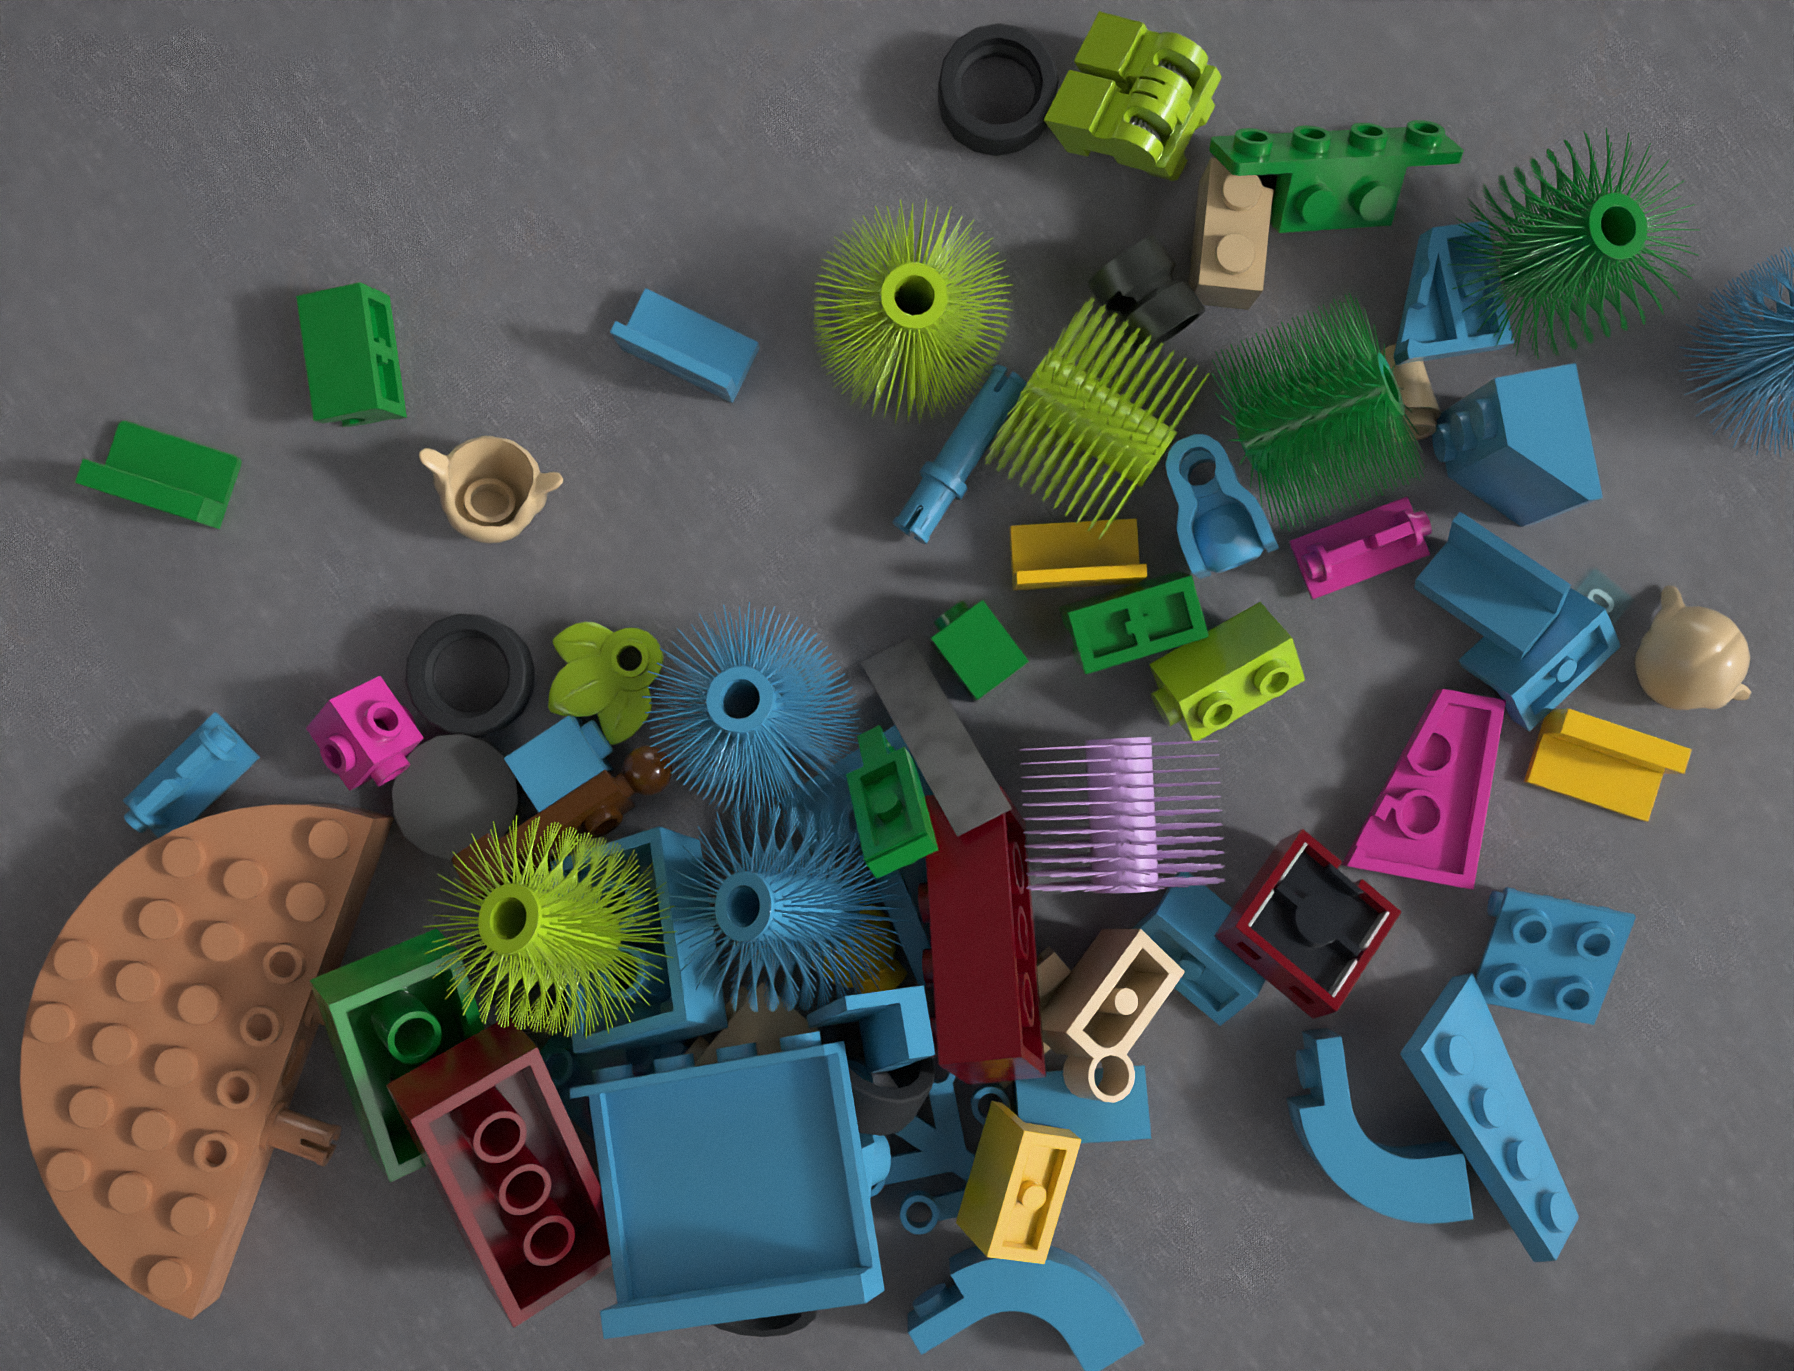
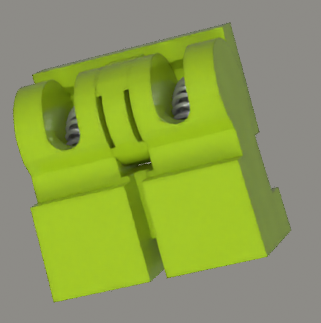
M1099 11L1074 59V63L1080 72L1068 71L1044 121L1069 153L1086 157L1089 156L1091 151L1113 156L1118 164L1144 170L1151 176L1170 181L1178 180L1188 161L1184 151L1194 131L1200 126L1206 125L1216 106L1211 98L1222 76L1216 66L1207 65L1208 56L1206 52L1187 37L1173 32L1158 33L1150 31L1143 22Z

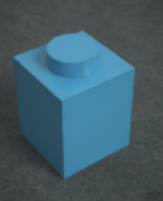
M570 715L504 758L538 812L543 811L603 770L609 773L614 770L606 756L613 752L612 746L599 726L593 720L584 724L580 717Z

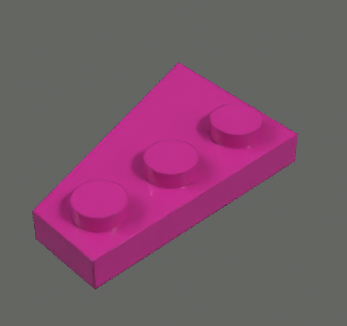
M1447 689L1436 690L1341 865L1474 890L1506 700Z

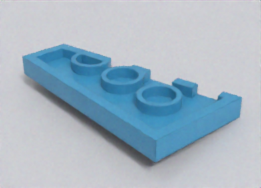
M1468 973L1454 976L1445 986L1400 1055L1533 1262L1556 1261L1579 1218L1474 974Z

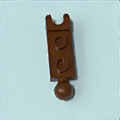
M644 745L635 748L626 756L620 774L613 777L608 771L603 770L518 826L516 838L517 859L520 860L525 868L526 863L519 848L527 861L522 839L528 853L525 831L529 844L528 825L531 838L532 821L534 830L535 818H537V825L539 816L540 820L532 848V861L536 868H538L539 863L534 853H536L540 862L542 860L537 844L543 857L540 836L545 852L544 830L547 841V826H549V839L551 823L553 829L554 822H556L555 828L559 822L557 830L561 824L548 851V871H551V861L549 858L555 861L552 849L558 860L555 841L560 857L558 835H560L562 849V831H564V845L566 828H568L567 836L570 827V834L574 827L572 836L575 830H577L573 840L577 834H579L578 839H580L582 833L581 842L585 832L586 839L588 833V838L591 835V838H597L614 830L622 822V815L636 807L630 798L636 793L640 795H654L662 792L668 786L673 768L672 764L665 769L664 767L671 760L667 757L660 761L667 754L664 751L657 753L662 749L654 746ZM509 832L507 835H508V838H509V841H510V844H511V847H512V841H511V836H510V832ZM487 833L476 840L485 861L503 878L486 849L489 851L501 869L488 841L489 838L497 854L492 835ZM505 835L498 839L503 866L513 877V871L502 856L503 854L513 868L512 861L504 846L505 843L513 859ZM473 842L471 844L472 847L484 863L475 842ZM470 845L456 854L469 869L496 889L469 858L470 856L488 875ZM454 855L452 863L481 886ZM517 860L520 873L523 876L524 869ZM489 867L495 881L500 885H504L500 878ZM455 868L464 884L484 896H488L482 890L472 885V882ZM506 873L510 883H512L511 877ZM480 880V882L487 888L488 886ZM465 886L468 892L472 893L473 895L479 897L482 900L485 899Z

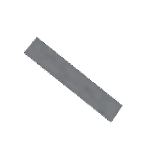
M911 637L861 662L957 837L1012 809Z

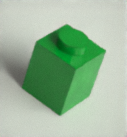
M961 600L933 622L940 632L930 639L931 645L974 702L978 701L1029 662L983 600L972 608H969L966 602Z

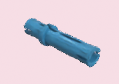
M994 365L989 378L934 462L926 461L919 472L923 479L898 517L896 516L892 522L909 537L912 533L915 534L914 539L926 545L928 543L930 535L954 499L961 500L968 490L965 481L1007 419V414L1016 405L1021 394L1020 392L1023 391L1027 384L1023 378L1013 371L1009 378L1005 376L1008 369L1004 366Z

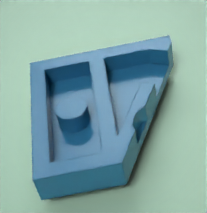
M1482 221L1466 223L1491 238V235L1485 234V232L1490 233L1489 229L1479 226L1481 224L1489 227L1488 224ZM1463 223V224H1460V225H1462V226H1465V227L1471 229L1470 227H1468V226L1465 225L1464 223ZM1459 224L1433 227L1419 235L1394 352L1395 365L1500 350L1514 343V339L1511 341L1512 330L1510 329L1509 331L1511 327L1509 320L1498 342L1507 317L1495 337H1493L1507 314L1506 309L1495 322L1506 308L1505 302L1497 308L1477 332L1504 296L1481 317L1479 316L1503 293L1493 299L1497 295L1495 294L1477 306L1480 303L1478 302L1462 312L1500 286L1501 282L1464 298V296L1500 280V276L1452 290V288L1468 284L1467 281L1486 276L1482 274L1498 269L1456 274L1458 272L1496 266L1472 267L1448 264H1485L1496 262V259L1462 258L1495 256L1457 250L1455 248L1479 251L1449 240L1479 249H1493V246L1470 242V240L1491 244L1492 242L1463 233L1466 232L1482 237L1459 226Z

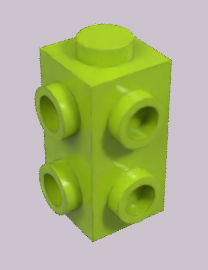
M1261 602L1209 630V637L1184 644L1149 664L1159 688L1151 693V698L1159 714L1169 727L1179 723L1192 741H1199L1305 681L1293 638Z

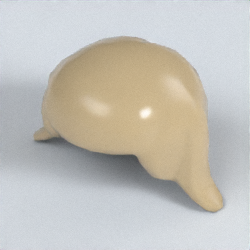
M481 436L469 439L456 446L449 455L441 454L430 448H424L419 452L421 463L433 473V484L440 496L442 509L446 513L450 525L463 536L480 543H500L519 535L531 522L535 514L543 509L547 500V493L559 488L563 483L560 473H540L538 463L531 454L516 442L505 438Z
M1665 586L1661 592V610L1654 617L1649 631L1643 636L1641 645L1635 655L1636 673L1643 690L1657 703L1676 710L1699 708L1715 710L1725 706L1731 699L1738 701L1747 700L1751 694L1749 688L1741 683L1747 675L1750 663L1748 644L1736 624L1730 618L1715 610L1700 606H1685L1678 589L1675 586Z

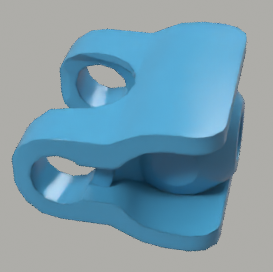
M1193 434L1177 441L1168 452L1165 465L1167 477L1179 505L1177 518L1178 538L1192 574L1199 579L1211 576V572L1221 573L1255 560L1261 555L1264 548H1266L1268 553L1279 549L1263 509L1257 499L1240 484L1235 468L1221 444L1204 434ZM1210 462L1216 465L1215 476L1208 483L1197 486L1190 484L1189 477L1192 470L1200 463Z

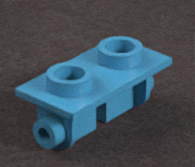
M214 712L122 800L130 808L124 815V819L136 831L144 833L149 828L160 838L174 829L194 822L260 757L217 712Z

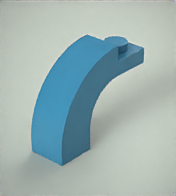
M1328 1028L1302 1031L1304 1049L1296 1051V1066L1302 1088H1310L1311 1094L1287 1097L1286 1101L1294 1129L1303 1147L1318 1167L1350 1197L1382 1215L1397 1220L1426 1224L1474 1219L1464 1153L1446 1141L1410 1146H1390L1369 1139L1360 1128L1352 1109L1342 1036Z
M977 1246L966 1249L949 1258L950 1275L956 1284L950 1288H947L945 1283L931 1287L913 1301L912 1306L914 1310L907 1313L908 1334L921 1355L976 1321L991 1314L1007 1311L1029 1313L1050 1323L1065 1338L1084 1371H1100L1145 1344L1137 1324L1117 1292L1107 1280L1077 1256L1054 1246H1050L1045 1264L986 1257Z

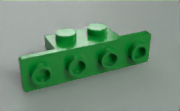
M1413 120L1408 122L1406 127L1384 128L1372 123H1355L1351 126L1350 130L1332 131L1316 126L1302 125L1295 127L1291 133H1268L1260 129L1242 128L1237 130L1235 135L1211 137L1209 152L1232 175L1278 174L1270 214V224L1278 233L1391 226L1407 167L1460 164L1464 149L1445 134V129L1441 125L1425 120Z

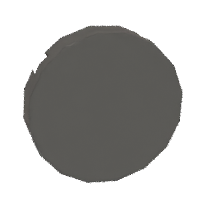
M466 734L436 736L414 748L407 757L411 764L410 767L395 778L392 788L394 817L405 838L424 854L450 861L454 856L452 852L457 854L474 842L471 833L475 840H478L487 833L491 834V829L495 837L493 821L498 839L510 832L509 826L512 831V820H514L515 827L516 815L518 819L520 813L518 810L521 803L520 794L522 792L521 784L504 760L507 755L492 742Z

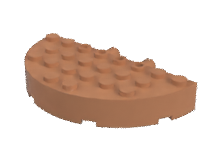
M273 804L223 812L204 817L174 829L139 849L115 867L94 887L70 916L46 957L29 1003L21 1044L20 1089L23 1118L30 1148L47 1191L59 1213L79 1241L107 1270L127 1286L163 1308L192 1320L220 1298L274 1147L314 1161L320 1166H326L337 1145L332 1144L331 1141L332 1139L339 1140L341 1126L331 1125L289 1110L319 1024L325 1026L309 980L340 968L393 823L394 817L364 808L337 804Z

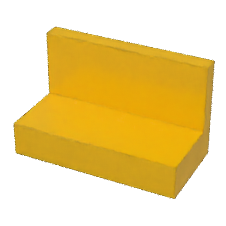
M1137 518L1114 520L1100 539V534L1109 520L1096 521L1090 531H1088V528L1092 521H1083L1077 524L1076 522L1010 526L1013 591L1124 585L1141 582L1147 577V564H1140Z
M1569 708L1554 709L1543 719L1524 782L1643 822H1648L1663 774H1685L1692 749Z
M991 1101L956 1219V1224L986 1257L1045 1264L1081 1139L1070 1129L1025 1123L1004 1103Z

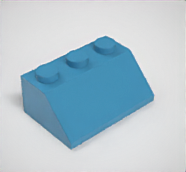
M1576 363L1494 378L1443 411L1437 419L1436 432L1432 434L1433 448L1439 462H1445L1448 477L1521 527L1537 524L1603 498Z
M658 826L606 843L601 853L607 844L609 845L601 858L609 849L610 851L597 867L610 856L613 842H615L613 851L618 843L615 853L621 845L616 857L623 848L615 863L625 854L613 870L623 861L625 862L605 881L624 869L634 849L635 851L629 863L636 853L637 855L629 868L639 859L626 876L638 865L639 867L619 886L637 873L638 875L613 894L634 884L651 865L638 882L650 871L652 872L635 889L649 879H653L626 899L649 887L650 889L623 904H629L644 898L666 882V884L642 902L663 891L664 893L635 909L643 908L659 901L661 903L618 920L657 912L674 905L672 908L634 923L670 916L669 918L648 922L649 925L620 929L663 927V929L621 932L623 934L677 931L674 933L629 936L653 938L656 940L647 941L669 942V944L621 941V944L674 958L618 947V950L663 968L661 970L651 965L645 966L633 961V964L663 981L664 984L622 959L619 960L649 978L650 981L613 960L617 965L635 975L636 978L632 977L651 992L648 993L621 971L650 1005L632 987L606 967L636 1002L634 1003L621 987L615 983L634 1012H631L616 990L631 1023L617 996L601 981L619 1009L618 1011L602 988L617 1020H615L605 1000L613 1025L612 1028L605 1009L610 1033L608 1034L602 1005L589 988L602 1018L590 997L599 1025L597 1026L591 1008L595 1032L593 1031L590 1017L591 1036L589 1035L587 1021V1039H585L586 1015L576 997L584 1023H582L576 1006L580 1029L578 1028L575 1014L576 1034L574 1032V1021L572 1024L573 1052L584 1054L672 1044L728 1028L722 985L715 1004V997L713 998L719 983L714 990L713 988L720 978L719 975L714 981L720 973L719 969L715 971L719 967L718 957L697 990H695L704 974L698 981L696 980L710 962L700 971L698 970L717 950L705 959H701L716 949V944L704 949L687 967L680 971L700 950L686 960L684 959L712 937L691 948L688 947L714 933V930L696 935L670 948L709 925L678 936L676 934L706 924H701V922L710 921L712 918L687 923L683 922L710 917L711 915L665 922L711 912L708 910L691 909L674 910V908L710 907L709 902L666 896L667 894L682 897L684 895L708 897L706 892L678 884L677 882L707 891V888L695 885L694 883L696 882L672 870L674 869L707 885L706 879L689 871L691 870L705 877V872L685 859L688 858L704 869L683 847L685 846L703 863L700 840ZM591 851L587 854L583 861L591 854ZM571 855L563 860L564 878L574 868ZM589 857V858L578 868V870H579L581 867H583L584 865H586L588 862H590V861H591V857ZM608 860L605 861L592 875H594L596 872L605 867L608 864ZM590 864L578 872L579 883L590 871ZM606 868L599 872L597 875H595L592 878V881L604 875ZM622 872L604 884V887L618 880ZM603 877L594 881L592 887L597 886ZM616 883L603 889L602 894L610 891ZM631 887L613 896L611 899L614 900L624 896ZM619 900L609 903L606 908L613 906ZM634 904L616 910L613 914L624 912ZM630 921L619 922L618 925H622ZM600 970L597 971L612 988L606 975L602 973ZM589 972V977H590V978L595 982V984L597 985L593 974H592L591 972ZM589 980L590 986L592 987V989L594 990V992L596 993V995H597L598 998L600 999L599 990H598L597 987ZM579 983L578 988L586 998L585 989ZM567 984L566 990L571 996L570 986ZM577 989V994L586 1011V1001ZM567 995V1003H568L569 1008H570V1007H571V999H570L569 996Z

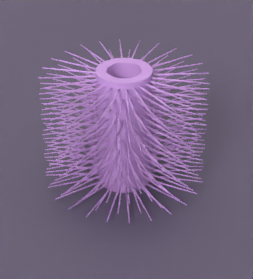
M1151 737L1085 740V746L1020 749V751L1086 750V760L1020 763L1086 762L1087 773L1021 777L1087 776V787L1022 790V792L1088 791V800L1022 804V806L1088 805L1089 813L1050 815L1023 819H1089V826L1053 828L1025 831L1024 833L1058 835L1090 833V840L1056 841L1024 845V847L1049 849L1090 847L1088 854L1048 855V857L1027 858L1025 861L1042 863L1084 861L1082 863L1091 862V867L1078 866V868L1044 869L1041 871H1030V873H1026L1027 876H1071L1073 878L1092 875V879H1090L1092 881L1068 880V882H1049L1056 884H1036L1035 886H1028L1026 889L1043 891L1062 890L1061 892L1085 890L1083 892L1136 893L1165 889L1162 887H1188L1179 885H1207L1225 882L1224 879H1217V877H1158V873L1198 872L1192 870H1213L1223 868L1225 865H1210V863L1158 864L1157 860H1163L1161 858L1205 857V855L1224 854V852L1215 850L1202 851V849L1162 851L1157 850V844L1175 845V843L1212 842V840L1224 838L1209 836H1168L1156 838V831L1222 826V824H1161L1155 822V816L1220 812L1222 810L1184 809L1155 811L1154 803L1160 801L1221 798V796L1212 795L1154 797V787L1209 785L1221 782L1153 783V773L1220 769L1153 770L1152 759L1219 756V754L1152 757V745L1218 742V740L1151 743Z

